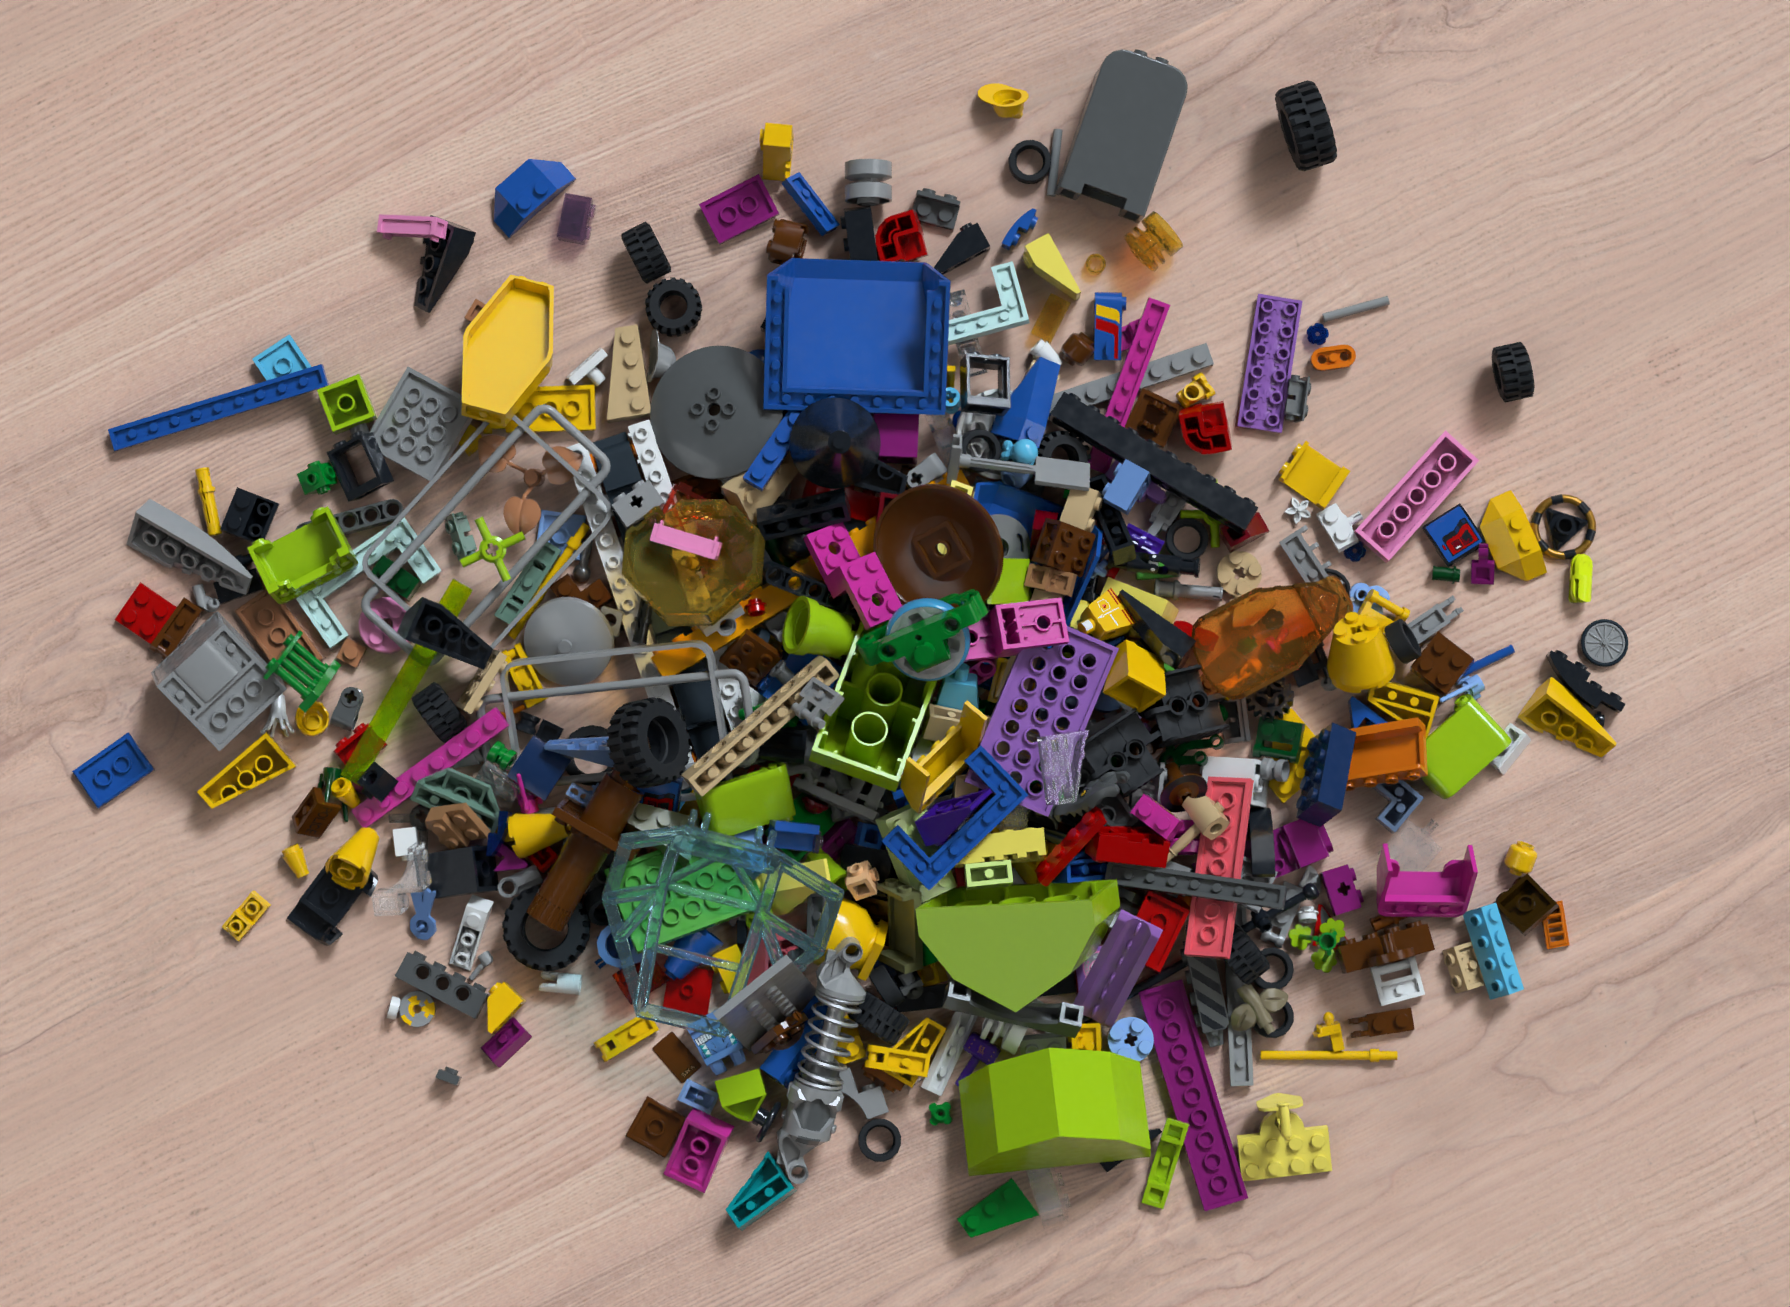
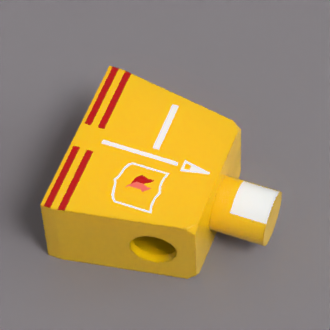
M1110 588L1086 607L1080 615L1082 622L1077 627L1078 631L1085 634L1091 633L1094 638L1103 641L1128 633L1136 622L1114 590Z

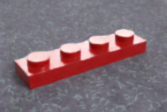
M1095 806L1087 812L1082 820L1068 832L1062 842L1053 848L1049 856L1038 864L1035 873L1042 885L1047 887L1107 823L1099 808Z

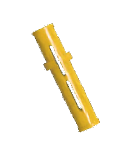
M209 467L195 469L199 487L197 492L201 497L208 535L222 534L214 496L215 487L212 486Z

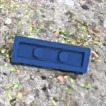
M800 172L788 177L781 183L821 236L832 232L840 225Z

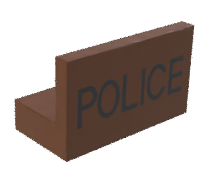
M313 787L292 815L296 833L320 838L341 810V805L325 802L321 788Z

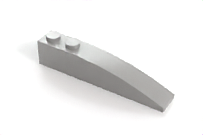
M149 499L136 511L127 545L165 567L172 568L174 566L182 569V573L188 575L194 573L200 575L202 580L208 582L214 580L219 582L222 587L245 595L248 593L253 576L232 554L207 533L152 499Z

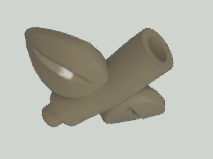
M1245 984L1238 988L1236 991L1246 1004H1241L1233 1010L1231 1015L1233 1030H1248L1257 1023L1259 1028H1264L1268 1035L1274 1032L1275 1028L1271 1024L1274 1020L1270 1013H1276L1284 1007L1288 1000V994L1277 988H1266L1259 995L1251 984Z

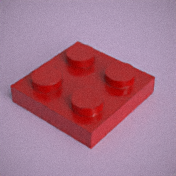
M140 582L115 620L151 644L177 607Z

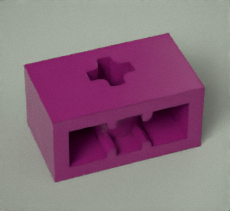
M1348 864L1320 873L1334 916L1362 908L1361 903L1364 900L1360 889L1356 890L1353 881H1356L1357 878L1353 867L1349 868ZM1340 883L1343 886H1348L1349 890L1345 892L1346 896L1337 891L1340 888Z

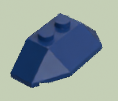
M528 159L495 188L494 222L510 238L573 183L576 178L562 162Z

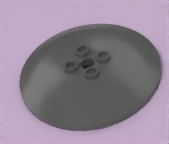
M730 346L700 348L684 355L672 364L664 373L655 389L650 409V421L656 443L665 457L680 470L703 479H726L747 472L784 418V410L763 409L765 364L751 353ZM712 405H720V412L716 416L709 414V409Z

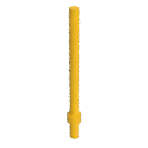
M583 522L575 535L569 538L566 543L567 547L541 584L535 596L568 561L574 551L578 550L582 545L581 541L590 529L589 525ZM547 591L519 620L516 626L508 633L510 637L516 639Z
M1379 1049L1336 1052L1260 1050V1060H1369L1370 1062H1379V1060H1397L1398 1057L1397 1051H1379Z

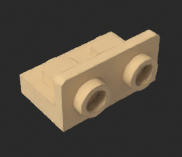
M1471 941L1442 951L1444 963L1448 968L1451 984L1456 993L1485 985Z

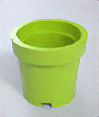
M800 596L792 603L786 615L782 634L783 647L789 654L805 655L807 653L843 659L841 657L842 654L847 655L855 638V631L851 630L852 624L855 625V620L851 615L819 605L816 600Z

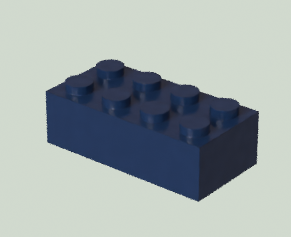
M1332 722L1309 740L1307 745L1309 753L1303 766L1305 774L1300 783L1301 795L1296 803V808L1298 809L1296 818L1321 827L1342 811L1356 732Z

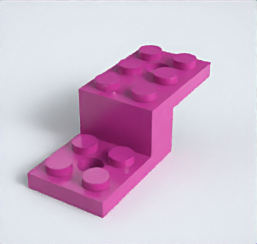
M843 522L830 525L803 537L833 599L848 593L866 630L887 622L896 610L902 606L876 553L873 552L860 557ZM829 545L836 548L837 554L830 552ZM872 596L878 598L880 606H876L872 602Z
M1062 598L995 605L980 621L968 626L969 632L975 635L976 640L974 643H970V649L964 662L1016 656L1023 649L1068 644L1069 636ZM1038 618L1046 619L1048 622L1046 629H1042L1037 625Z

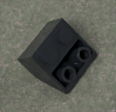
M237 487L220 529L249 542H254L261 538L266 539L279 503Z

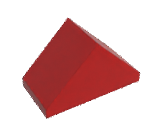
M548 846L528 856V858L544 874H547L559 855Z

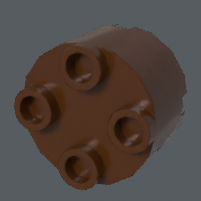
M775 219L772 228L774 233L773 241L769 240L766 248V253L769 254L768 260L782 265L791 258H803L807 240L803 237L804 234L808 235V225L784 219Z

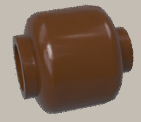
M1083 332L1079 334L1072 333L1061 347L1062 352L1065 354L1062 358L1071 366L1074 364L1084 365L1094 353L1093 340Z

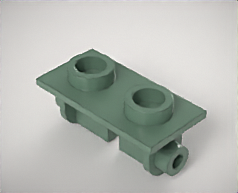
M463 512L451 513L445 519V529L451 535L453 553L457 555L460 561V559L475 553L477 547L473 535L464 536L465 532L471 531L467 516Z

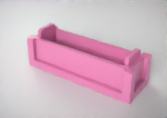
M379 214L377 232L382 233L383 238L391 240L395 236L430 238L434 242H439V239H446L448 221L438 217Z
M663 520L660 521V524L654 523L650 541L716 561L718 560L723 544L718 542L719 537L715 536V539L711 540L664 526L665 521Z

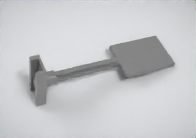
M953 434L946 484H950L952 480H957L960 467H977L1035 475V484L1089 491L1090 463L1037 456L1035 465L971 457L969 454H962V435Z

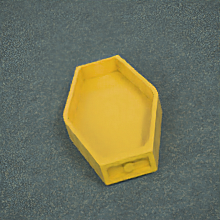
M510 275L468 325L463 335L461 415L506 427L548 375L553 363L554 286L545 282L530 280L523 276Z

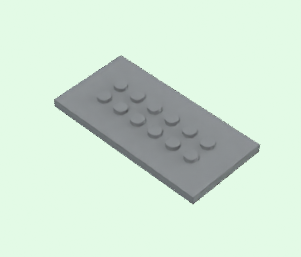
M786 954L713 1012V1014L750 1052V1047L771 1028L784 1022L795 1011L800 1012L815 995L816 988Z

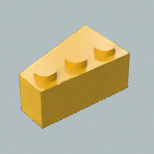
M765 123V129H760L759 138L761 151H763V179L784 181L790 177L794 142L793 126Z
M1389 681L1379 689L1373 687L1368 690L1367 700L1396 720L1418 717L1425 724L1426 738L1428 737L1439 700L1438 694Z
M927 1017L892 1048L930 1054L932 1056L947 1029ZM884 1055L877 1062L883 1063ZM882 1070L913 1088L919 1078L916 1075Z

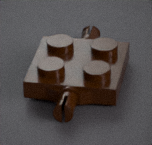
M795 1011L784 1022L771 1028L750 1047L755 1055L758 1053L766 1054L777 1047L776 1044L780 1043L781 1046L792 1039L791 1035L794 1036L803 1030L802 1025L809 1019L804 1012Z

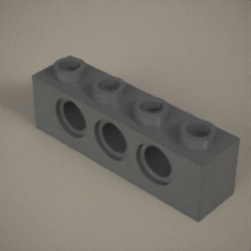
M414 951L413 954L407 952L395 977L474 1019L478 1018L489 997V994L485 992L487 988L476 982L473 986L465 982L467 979L465 976L454 972L453 975L446 972L447 967L436 961L433 964L425 961L427 956L418 951ZM425 966L429 970V976L422 980L418 977L417 972L420 967ZM441 977H446L449 980V987L445 990L439 989L437 985ZM463 987L469 991V997L465 1001L460 1000L457 995L458 990Z

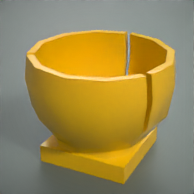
M841 898L828 919L825 939L820 950L815 955L813 963L820 966L825 961L827 949L834 950L844 938L854 937L859 941L863 955L861 959L850 966V970L857 969V978L866 981L884 947L888 922L880 920L878 925H875L865 908L852 900ZM848 946L846 949V953H854L857 949V946Z

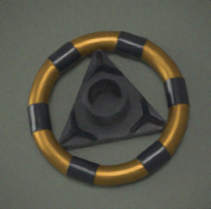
M1560 494L1545 499L1533 512L1530 522L1541 551L1549 557L1560 560L1572 559L1577 554H1583L1591 546L1596 534V521L1593 512L1584 501L1571 495ZM1560 503H1570L1575 505L1585 515L1587 520L1549 509L1548 507ZM1544 511L1554 549L1546 544L1539 533V524ZM1588 524L1585 539L1580 546L1571 550L1558 551Z

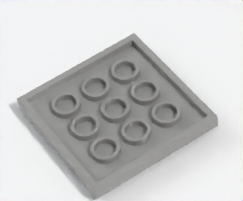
M407 367L370 432H373L384 457L431 481L448 462L473 418L461 415L462 395Z

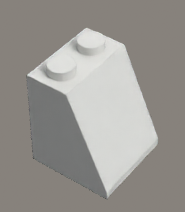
M1208 756L1207 764L1200 766V773L1206 782L1208 781V776L1251 778L1254 780L1250 807L1267 808L1269 781L1261 779V760Z

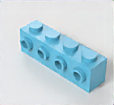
M1492 903L1463 914L1490 1000L1524 990L1497 904Z

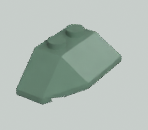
M449 767L418 780L410 800L428 808L466 802L491 830L490 834L493 836L502 817L491 785Z

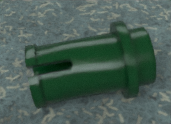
M1433 566L1432 580L1449 581L1452 584L1455 582L1459 583L1460 569H1456V566L1453 568Z

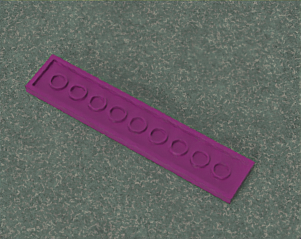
M1182 979L1138 992L1147 1024L1153 1032L1154 1047L1176 1120L1189 1124L1184 1146L1204 1211L1248 1199Z

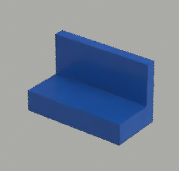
M770 820L767 847L812 851L814 834L819 835L820 825Z

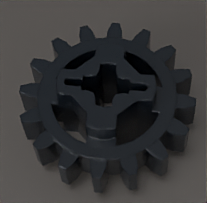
M1265 673L1264 679L1256 676V683L1250 681L1249 688H1246L1245 691L1248 711L1254 710V717H1257L1259 714L1262 715L1263 721L1266 717H1270V720L1274 721V716L1282 719L1283 712L1289 714L1290 707H1293L1294 691H1291V684H1285L1284 677L1278 680L1277 674L1269 678L1268 673Z

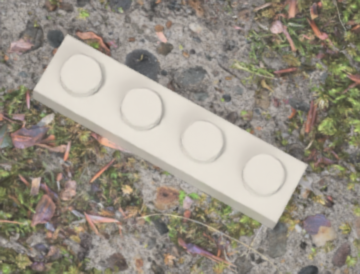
M955 1011L928 1070V1076L925 1077L921 1085L922 1088L942 1096L978 1016Z

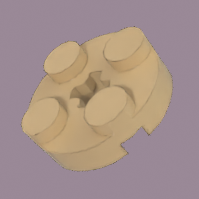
M1233 551L1224 556L1216 570L1220 587H1223V591L1232 596L1252 593L1258 587L1262 578V567L1258 560L1252 554L1244 551ZM1244 569L1243 574H1245V578L1235 579L1233 570Z

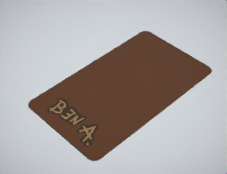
M670 1032L653 1047V1051L681 1083H684L702 1067L674 1032Z

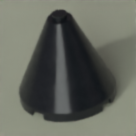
M826 398L806 407L795 420L789 438L791 457L798 471L813 484L829 489L846 488L863 480L874 468L881 447L879 429L871 414L858 403L844 398Z

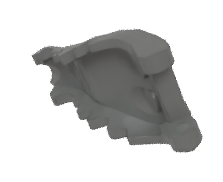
M1112 771L1104 774L1100 779L1090 781L1081 794L1071 799L1059 800L1055 804L1053 816L1058 822L1062 821L1061 815L1067 816L1071 813L1075 817L1078 813L1082 816L1084 810L1089 812L1090 807L1094 808L1100 799L1115 797L1120 791L1119 786L1115 783H1127L1130 779V774L1127 771Z

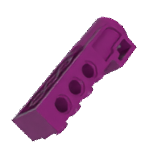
M1298 819L1273 830L1275 871L1278 872L1276 878L1329 857V853L1334 851L1324 825L1318 827ZM1250 840L1246 841L1244 856L1251 859ZM1196 862L1191 864L1194 872L1196 870Z

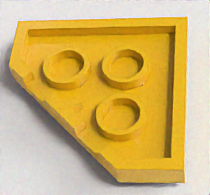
M1292 708L1289 714L1285 713L1282 719L1279 718V720L1305 724ZM1306 724L1298 764L1289 762L1290 772L1287 781L1279 782L1276 779L1269 781L1268 787L1282 803L1286 802L1300 790V783L1305 774L1303 766L1309 753L1307 745L1309 740L1315 737ZM1272 741V748L1292 750L1293 745Z

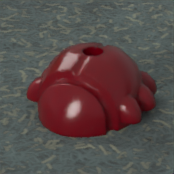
M811 796L802 797L805 809L812 814H820L829 808L827 803Z

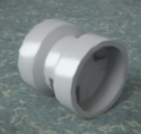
M1264 758L1260 765L1262 780L1271 781L1276 779L1279 782L1287 781L1290 772L1288 760L1279 759L1274 761L1272 758Z

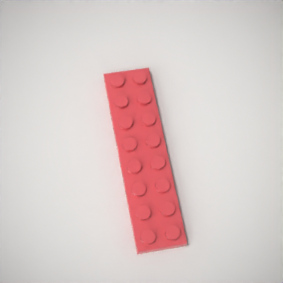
M1208 776L1206 796L1215 801V803L1219 802L1225 810L1222 812L1230 823L1226 830L1213 840L1200 833L1195 873L1241 879L1254 780L1251 778ZM1192 897L1184 955L1230 959L1237 903Z

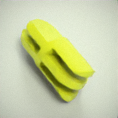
M1577 554L1571 560L1568 596L1571 603L1591 601L1593 563L1586 554Z

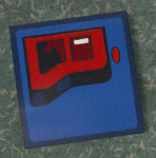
M678 778L676 781L644 789L638 788L644 794L639 803L679 813L683 778Z

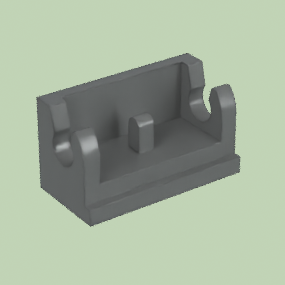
M1245 695L1232 697L1229 701L1224 699L1219 701V704L1223 705L1228 711V718L1224 723L1230 725L1226 731H1223L1224 744L1249 742L1251 738Z

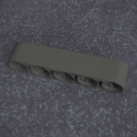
M389 499L334 514V517L344 535L392 523L404 511V507L398 500ZM391 505L399 506V513L395 516L388 514V509ZM373 510L376 511L377 519L373 522L367 521V513ZM350 516L355 517V525L351 528L345 527V519ZM311 521L299 524L296 530L309 524Z

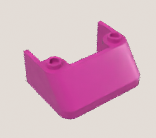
M1383 843L1377 864L1376 904L1378 913L1382 916L1459 917L1465 914L1478 874L1473 846H1467L1464 860L1449 861L1444 865L1442 872L1400 871L1398 861L1390 859L1388 844Z

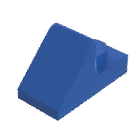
M1352 696L1348 700L1351 728H1357L1363 719L1367 721V726L1387 723L1386 720Z

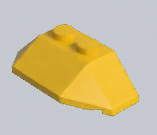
M1510 490L1491 498L1479 528L1486 544H1488V549L1493 560H1495L1497 569L1526 582L1547 573L1541 548L1522 506Z

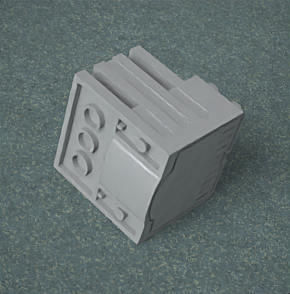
M218 611L151 672L156 687L219 751L287 689L281 678L274 672L267 680L263 678L268 671L265 668L267 663Z

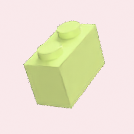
M1011 860L965 864L964 866L966 891L1006 887L1013 884Z

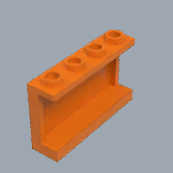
M1418 717L1349 729L1356 732L1346 791H1353L1355 788L1363 786L1372 788L1381 783L1395 784L1399 780L1405 779L1418 780L1420 777L1428 776L1425 724Z

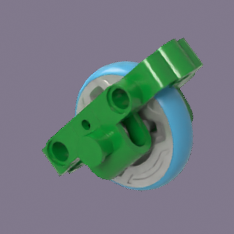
M975 589L961 594H950L941 599H916L901 606L882 627L866 633L855 644L866 665L874 666L881 662H892L899 671L913 679L921 681L940 680L953 674L964 663L970 649L968 626L980 621L988 613V610L979 591H975ZM953 603H954V604H958L959 606L956 607V608H954V607H953L952 605H950V604H953Z

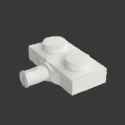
M1335 503L1316 514L1339 553L1359 542L1352 528V525L1364 520L1359 511L1347 518Z

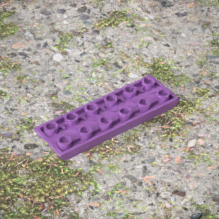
M1258 294L1237 422L1239 427L1282 433L1285 401L1288 397L1286 395L1288 379L1291 378L1302 308L1301 300Z
M1121 909L1073 1002L1075 1005L1084 1006V1016H1088L1109 1028L1114 1025L1163 929Z

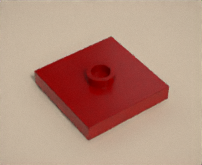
M695 968L682 980L679 978L673 980L667 975L663 1009L707 1015L714 970Z

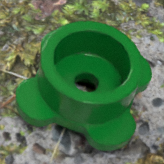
M948 1102L940 1105L930 1104V1123L934 1126L938 1123L950 1124L952 1122L949 1111L951 1105Z

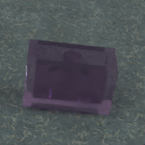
M565 193L557 232L558 240L585 245L586 239L590 240L592 227L589 226L590 218H594L596 212V205L593 204L592 198Z

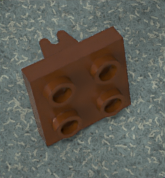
M1143 388L1126 422L1125 428L1134 429L1139 433V437L1145 440L1150 439L1157 443L1158 446L1164 448L1179 418V412L1183 407Z

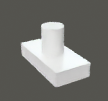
M599 347L566 378L575 385L586 375L595 386H598L606 377L596 365L608 356L607 353Z

